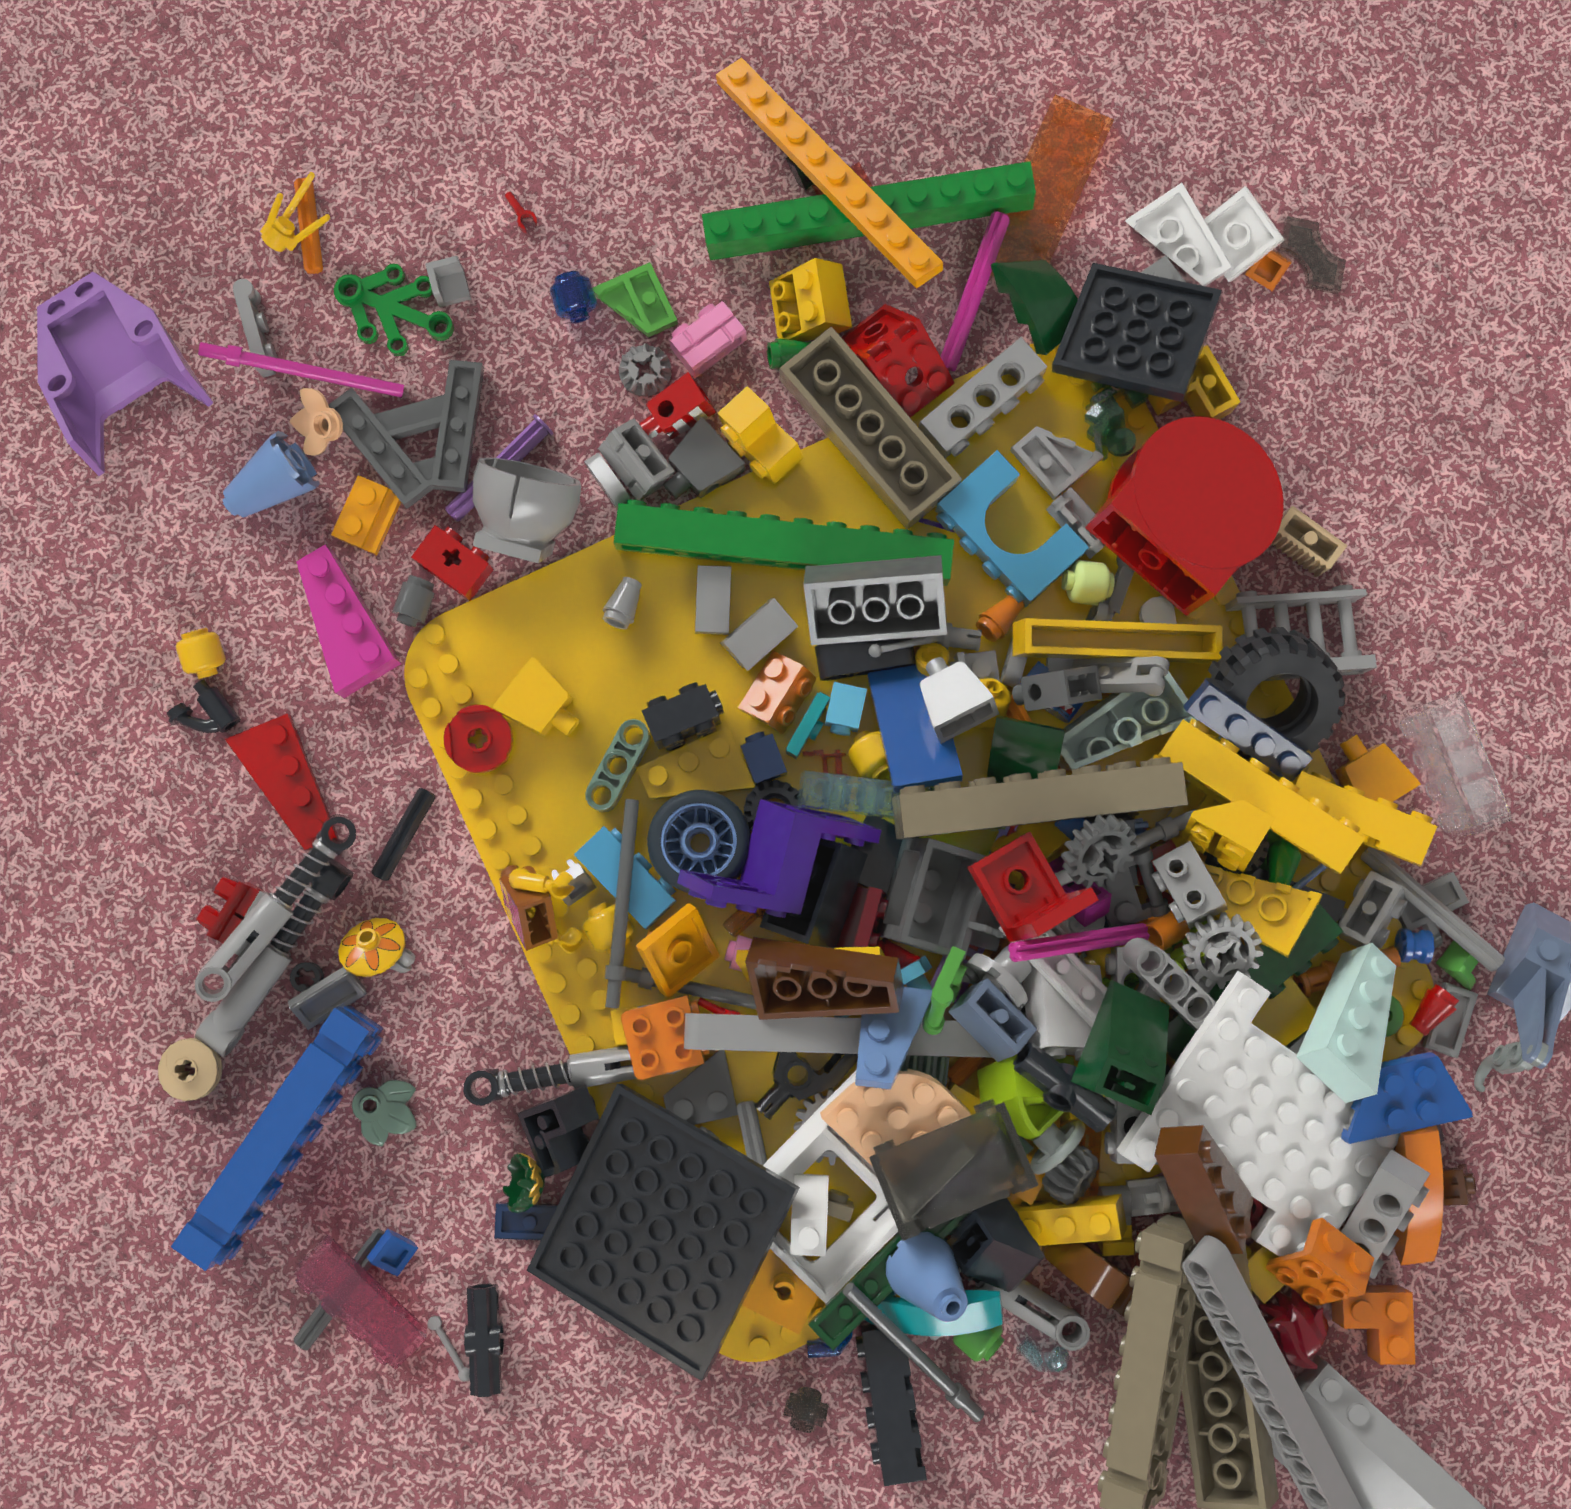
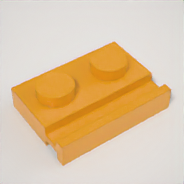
M358 475L331 536L377 556L399 509L400 500L388 487Z

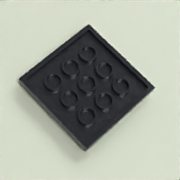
M1093 263L1052 363V372L1184 402L1220 303L1222 290Z

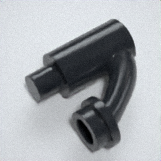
M204 679L198 681L193 688L199 694L197 702L210 719L191 716L193 710L184 703L177 704L167 712L168 721L171 725L180 723L183 726L203 733L227 732L241 720L217 687L211 688Z

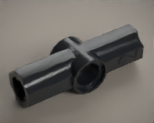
M1033 1042L1025 1045L1022 1051L1017 1054L1013 1062L1014 1070L1044 1092L1043 1099L1049 1106L1059 1111L1072 1113L1095 1132L1103 1131L1113 1121L1117 1112L1113 1103L1101 1094L1071 1082L1076 1066L1068 1063H1059Z
M477 1284L467 1287L468 1325L465 1327L464 1347L465 1355L469 1357L471 1396L490 1397L502 1392L501 1355L504 1349V1339H500V1333L504 1332L503 1324L499 1323L498 1284Z

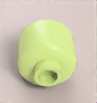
M1078 560L1072 564L1070 570H1065L1063 573L1062 589L1066 590L1069 600L1073 603L1097 606L1099 602H1104L1105 599L1110 598L1113 593L1114 574L1109 572V568L1104 563Z

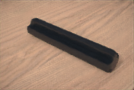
M424 788L417 790L371 870L375 877L383 881L390 879L435 800V795Z

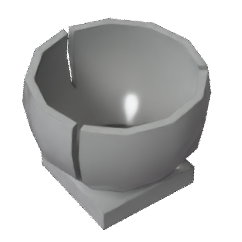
M479 458L473 476V503L483 528L475 533L473 546L539 564L553 554L556 541L552 539L572 523L580 503L581 482L567 474L533 464L501 458Z

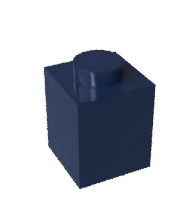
M764 731L745 738L746 744L741 745V750L755 786H759L764 781L769 782L787 775L786 767L773 734L765 736Z

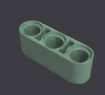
M630 719L623 722L619 727L586 789V800L596 811L609 812L616 807L650 744V732L640 720ZM632 728H639L643 731L644 735L641 742L635 745L628 744L625 738L626 733ZM619 757L626 759L627 769L624 773L615 775L610 772L609 766L613 759ZM601 787L609 788L611 791V798L604 805H598L594 801V793Z

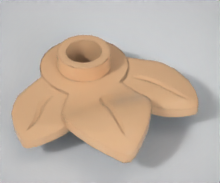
M313 388L300 389V397L305 408L297 412L290 419V424L306 437L303 447L304 454L311 456L320 455L325 451L330 441H335L341 436L343 430L342 418L335 409L329 408L324 395L320 391Z

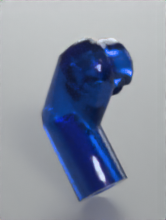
M853 1331L834 1351L822 1339L807 1340L808 1359L839 1356L851 1341Z

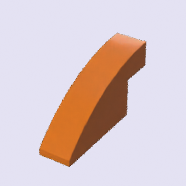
M1436 1125L1400 1133L1395 1152L1430 1173L1423 1185L1430 1189L1419 1208L1413 1204L1408 1210L1414 1214L1404 1232L1396 1229L1393 1234L1399 1238L1394 1250L1401 1266L1435 1261L1439 1248L1443 1220L1444 1186L1440 1137Z

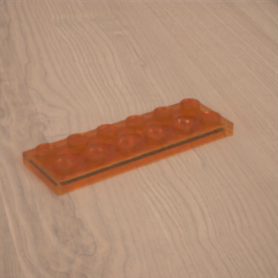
M1054 95L1024 161H1031L1036 190L1034 207L1032 210L1006 214L1010 221L995 262L1046 260L1050 264L1114 119L1059 95Z

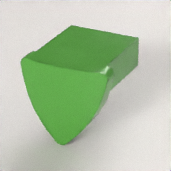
M1453 940L1436 964L1463 987L1471 990L1476 983V979L1471 972L1478 964V961Z

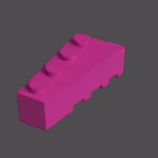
M325 544L296 561L335 694L345 698L401 664L400 660L335 552Z

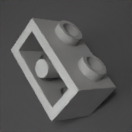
M1191 841L1152 861L1157 871L1151 875L1161 893L1166 890L1169 891L1174 902L1168 905L1178 923L1185 920L1191 929L1195 927L1194 923L1196 921L1200 923L1206 921L1207 915L1211 914L1214 917L1228 909L1223 896ZM1195 900H1200L1197 904H1191Z
M1371 870L1366 879H1361L1353 892L1354 899L1349 908H1344L1338 925L1344 932L1339 935V938L1357 948L1373 943L1377 948L1381 949L1390 933L1386 928L1392 918L1399 919L1407 905V901L1404 900L1403 886Z

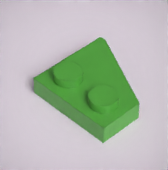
M650 262L593 287L594 294L598 299L648 338L678 325V320Z

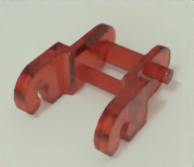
M840 749L835 750V753L824 754V750L802 752L803 757L820 756L823 765L822 778L804 780L805 785L826 784V779L837 778V782H842V778L848 777V774L843 773L842 757H845L846 753H840ZM835 758L836 774H828L827 759Z

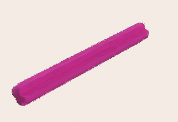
M994 211L991 214L940 356L948 371L954 372L957 369L992 272L991 264L995 263L1010 219L1008 215L1002 212Z
M1144 923L1017 941L1010 943L1008 946L1009 958L1013 962L1109 948L1126 945L1131 939L1137 937L1148 940L1150 935L1147 932L1148 926Z

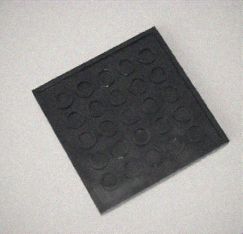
M617 1084L526 1271L702 1381L707 1377L800 1187L626 1085Z

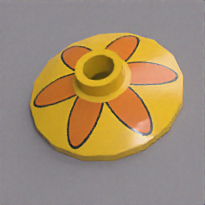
M373 918L362 921L351 928L343 937L338 949L339 961L347 972L355 976L370 977L381 974L394 966L402 956L406 945L404 932L396 922L387 918Z

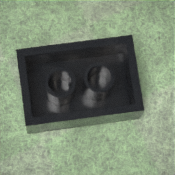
M820 838L801 915L787 913L786 917L782 918L764 912L760 927L809 945L836 948L868 854L845 844Z

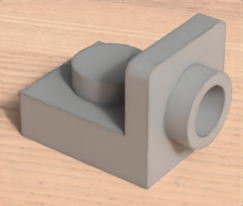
M995 650L969 654L958 652L954 657L955 662H950V666L958 661L964 662L978 679L992 678L1000 682Z

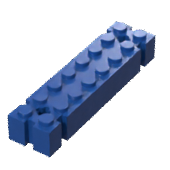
M351 1005L344 1006V1008L335 1007L320 1028L319 1034L313 1043H310L195 1210L197 1212L191 1221L184 1226L171 1245V1248L204 1271L214 1267L215 1264L221 1266L227 1259L232 1260L244 1244L240 1240L247 1229L251 1231L261 1220L264 1213L260 1209L267 1200L272 1201L284 1185L280 1181L282 1176L288 1170L292 1172L304 1155L300 1152L307 1141L313 1142L321 1132L324 1125L320 1121L327 1112L332 1113L342 1101L343 1096L339 1094L347 1082L351 1085L361 1073L363 1067L359 1065L360 1060L366 1054L371 1056L382 1042L383 1038L379 1036L383 1030L382 1026Z

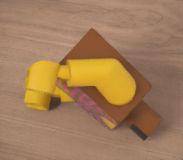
M511 865L502 871L499 881L504 906L526 951L545 943L550 945L558 943L563 951L571 954L576 952L582 945L583 940L581 938L583 934L578 929L570 927L564 935L559 933V929L556 928L551 895L548 892L549 890L558 900L566 898L575 889L574 886L568 885L573 880V876L568 872H561L554 880H550L547 875L537 874L532 866L519 868L517 865Z

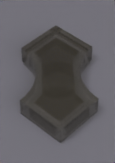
M1287 216L1284 220L1282 231L1285 241L1280 244L1279 251L1292 256L1300 264L1305 274V288L1338 294L1341 291L1346 260L1335 256L1325 247L1319 233L1320 222Z

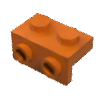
M772 651L738 708L769 725L778 733L784 734L787 727L794 721L796 712L804 699L811 693L816 676L804 665Z

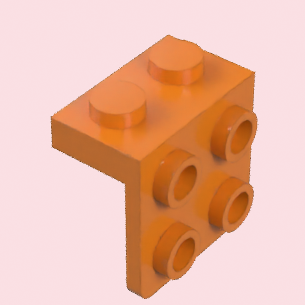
M685 995L622 1013L623 1030L634 1075L637 1079L643 1080L705 1063L704 1055L710 1054V1050L684 1049L685 1013L700 1014L697 1000L691 1001L690 996Z
M1318 1218L1312 1220L1302 1251L1269 1259L1266 1269L1274 1274L1279 1282L1288 1285L1299 1293L1304 1301L1320 1306L1364 1295L1374 1257L1325 1219Z

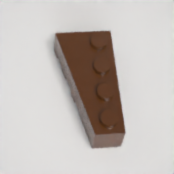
M753 937L745 963L759 1020L899 1013L904 990L899 958Z
M1204 1125L1161 1127L1154 1156L1196 1245L1204 1236H1212L1225 1244L1231 1254H1244L1246 1238L1251 1236L1250 1215L1254 1197L1251 1196L1250 1191Z

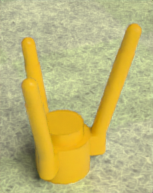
M310 172L283 215L278 216V218L276 217L283 200V194H277L267 221L260 230L262 240L271 249L283 252L287 248L293 251L299 242L330 220V215L325 214L297 235L294 233L295 225L289 220L313 181L315 173Z

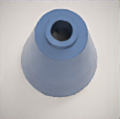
M277 431L270 435L223 490L225 497L222 500L223 504L232 515L236 516L238 514L243 518L313 491L320 485L319 481H313L312 479L317 473L306 454L296 443L290 446L283 439L288 435L284 432Z
M929 1232L913 1233L902 1239L896 1245L898 1249L892 1258L889 1255L886 1262V1277L890 1287L901 1298L943 1322H952L960 1318L967 1308L968 1301L953 1251L948 1243Z

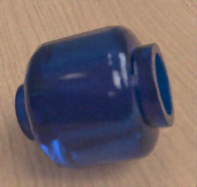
M569 271L554 278L555 283L551 285L549 291L557 316L562 319H570L573 324L588 320L590 318L589 313L597 305L591 280L585 275H580L579 271Z

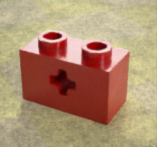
M434 525L411 558L436 578L471 601L494 570L488 563L490 557L475 546L471 550L461 544L463 538L451 528L447 527L443 531ZM451 556L454 558L459 557L461 563L457 566L456 564H451L448 559Z

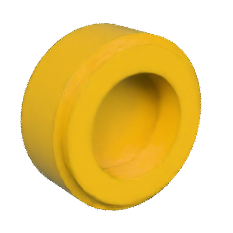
M938 643L921 646L915 655L918 671L925 676H929L926 665L929 661L938 657L943 658L949 667L948 650Z

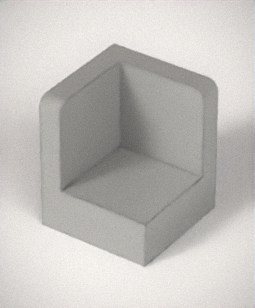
M458 256L425 263L432 292L439 307L472 300L464 268Z

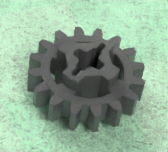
M1109 814L1106 819L1101 815H1097L1093 824L1085 820L1083 822L1084 828L1081 831L1076 829L1072 831L1075 836L1074 840L1065 841L1064 843L1069 851L1061 854L1065 861L1062 866L1078 885L1083 883L1086 888H1089L1095 882L1098 887H1102L1106 878L1113 882L1118 871L1123 873L1126 871L1123 866L1124 863L1134 859L1130 851L1137 849L1138 845L1133 841L1137 836L1122 818L1117 819L1113 814Z

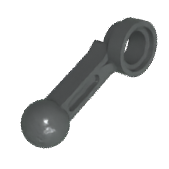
M1118 556L1116 557L1118 569L1114 577L1113 593L1104 602H1099L1097 606L1092 605L1086 620L1111 621L1115 613L1120 614L1135 571Z

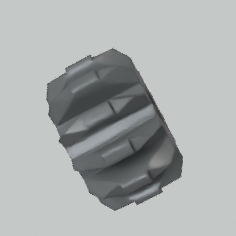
M1077 1145L1060 1164L1045 1173V1176L1042 1178L1044 1190L1050 1193V1196L1058 1202L1061 1201L1066 1205L1076 1203L1080 1197L1084 1196L1086 1190L1091 1187L1092 1181L1096 1178V1172L1099 1169L1098 1158L1083 1145Z

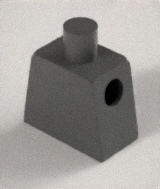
M701 417L669 456V464L676 474L665 482L663 486L676 500L689 488L702 498L716 488L741 475L745 471V462L708 422Z
M1097 665L1024 676L1021 678V684L1014 686L1012 692L1014 702L1017 705H1025L1027 711L1102 699Z

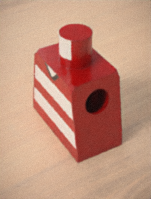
M687 372L646 403L652 415L641 421L639 425L650 439L661 432H664L670 439H674L692 428L701 417L707 419L717 413L699 383Z

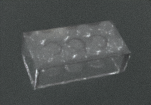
M1461 691L1400 713L1402 718L1400 720L1401 731L1412 742L1415 750L1413 752V760L1417 768L1424 771L1428 781L1425 784L1426 792L1433 802L1436 801L1441 813L1438 816V820L1445 833H1449L1451 838L1473 835L1514 820Z

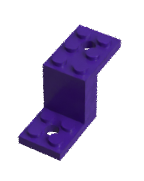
M760 799L749 841L748 855L740 879L680 869L677 883L688 888L689 895L706 899L705 903L711 906L726 908L727 903L736 904L735 908L750 913H756L757 908L766 909L765 913L776 917L785 918L787 913L801 915L820 838L830 841L840 838L844 839L843 841L846 843L864 846L865 841L879 843L882 830L843 815Z

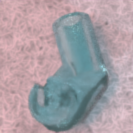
M1028 1337L1016 1347V1350L1039 1372L1059 1373L1067 1367V1362L1070 1360L1068 1351L1063 1347L1058 1346L1052 1352H1042Z

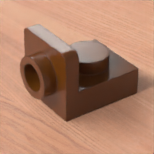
M1459 1164L1457 1168H1443V1206L1469 1205L1471 1194H1476L1474 1173H1468L1466 1164Z

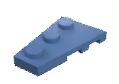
M904 987L899 1013L864 1014L861 1016L856 1086L882 1089L892 1088L908 1054L910 1045L931 1003L932 990Z

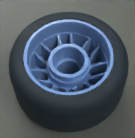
M691 790L672 797L656 812L648 831V853L655 870L667 883L689 893L688 888L677 883L680 869L737 879L742 873L747 859L751 833L744 814L730 799L713 791ZM697 834H705L710 839V846L704 852H695L691 848V840Z

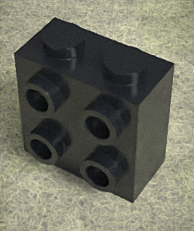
M695 682L678 690L680 695L668 700L664 695L646 703L648 708L641 711L659 750L665 747L666 751L669 752L685 745L684 739L697 734L698 739L717 731L716 726L721 724L719 715L723 714L724 711L716 690L709 692L706 684L699 686Z

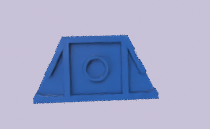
M1431 1052L1382 1062L1377 1095L1353 1101L1351 1108L1355 1110L1349 1129L1343 1128L1341 1139L1348 1144L1467 1119L1473 1117L1440 1058Z

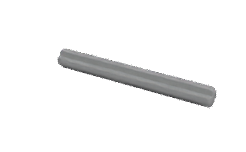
M1368 847L1362 853V861L1379 875L1403 886L1405 898L1486 969L1492 972L1503 964L1505 958L1384 852Z

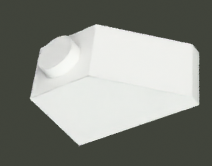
M794 1174L793 1183L799 1186L800 1189L792 1203L790 1255L826 1256L829 1175Z

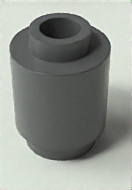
M409 575L407 582L402 583L392 613L398 615L396 621L414 628L417 623L424 624L435 595L432 592L434 584L425 579Z

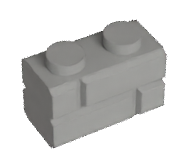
M635 418L612 430L598 448L636 500L641 501L656 492L675 472Z

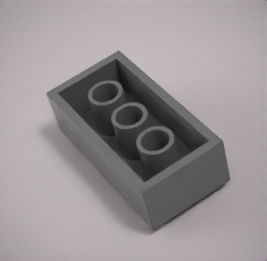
M942 555L805 567L803 585L811 645L947 635Z

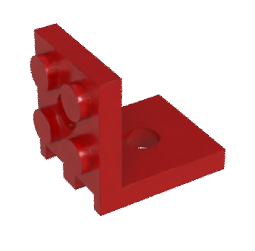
M884 304L841 337L910 418L955 384L920 319L890 305ZM912 367H916L918 371L917 378L914 382L907 384L905 380L907 371Z
M1030 831L967 867L1009 942L1039 937L1099 900L1092 887L1066 894ZM1012 871H1018L1024 877V886L1020 891L1013 889L1009 884L1008 878Z

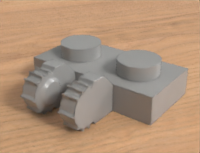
M1448 872L1422 885L1451 911L1469 903L1454 872ZM1404 898L1407 901V905L1398 919L1402 928L1412 931L1422 926L1423 930H1430L1432 932L1434 947L1441 946L1443 939L1436 924Z

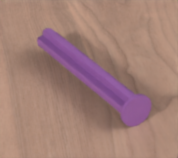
M534 414L532 416L534 420L496 458L520 462L548 434L552 436L554 433ZM473 481L467 485L466 492H460L445 508L446 512L457 522L475 507L473 503Z

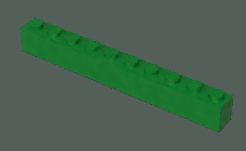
M1031 161L870 187L910 229L988 217L994 211L1007 214L1032 210L1036 195ZM825 194L702 214L706 247L710 261L865 236Z
M627 500V504L618 503L613 542L616 550L805 570L806 566L942 555L944 586L948 585L951 577L954 539H946L947 535L931 532L927 533V536L913 535V531L907 529H894L893 533L880 532L879 527L872 525H862L860 529L847 528L845 523L834 521L827 522V526L813 524V520L807 518H794L793 522L780 521L779 516L762 514L760 518L747 517V514L741 511H727V515L715 514L713 509L706 507H695L693 511L680 510V506L670 503L660 504V507L647 506L646 502L640 500Z

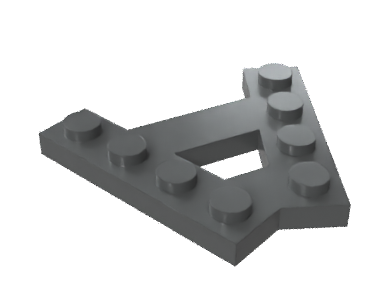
M449 360L444 395L377 414L371 412L352 387L328 405L329 408L335 409L340 414L344 432L406 509L433 489L466 492L485 369L483 363ZM439 428L435 457L413 463L395 441Z

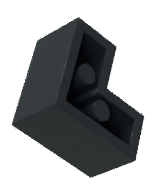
M586 1085L517 1113L544 1178L578 1165L589 1143L581 1126L599 1118L595 1108V1101Z

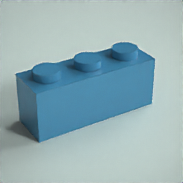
M603 826L574 855L616 898L622 834L616 828L609 831ZM638 852L634 855L629 913L644 929H648L676 902L672 896L676 890L662 877L657 881L648 871L653 866Z

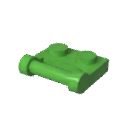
M952 946L933 987L930 997L931 1003L924 1016L923 1029L931 1035H937L943 1030L945 1009L951 1002H955L962 986L961 982L968 968L962 965L966 951Z

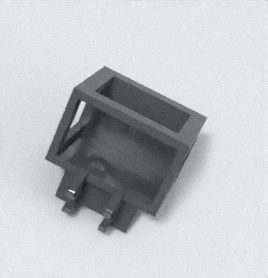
M914 837L903 839L886 899L889 900L887 914L884 920H879L876 933H880L882 938L943 956H948L952 946L966 951L963 960H965L969 944L997 952L1000 938L1007 939V937L998 929L1000 924L967 868L984 858L985 855L931 838ZM1009 883L1010 886L1014 889L1015 884Z

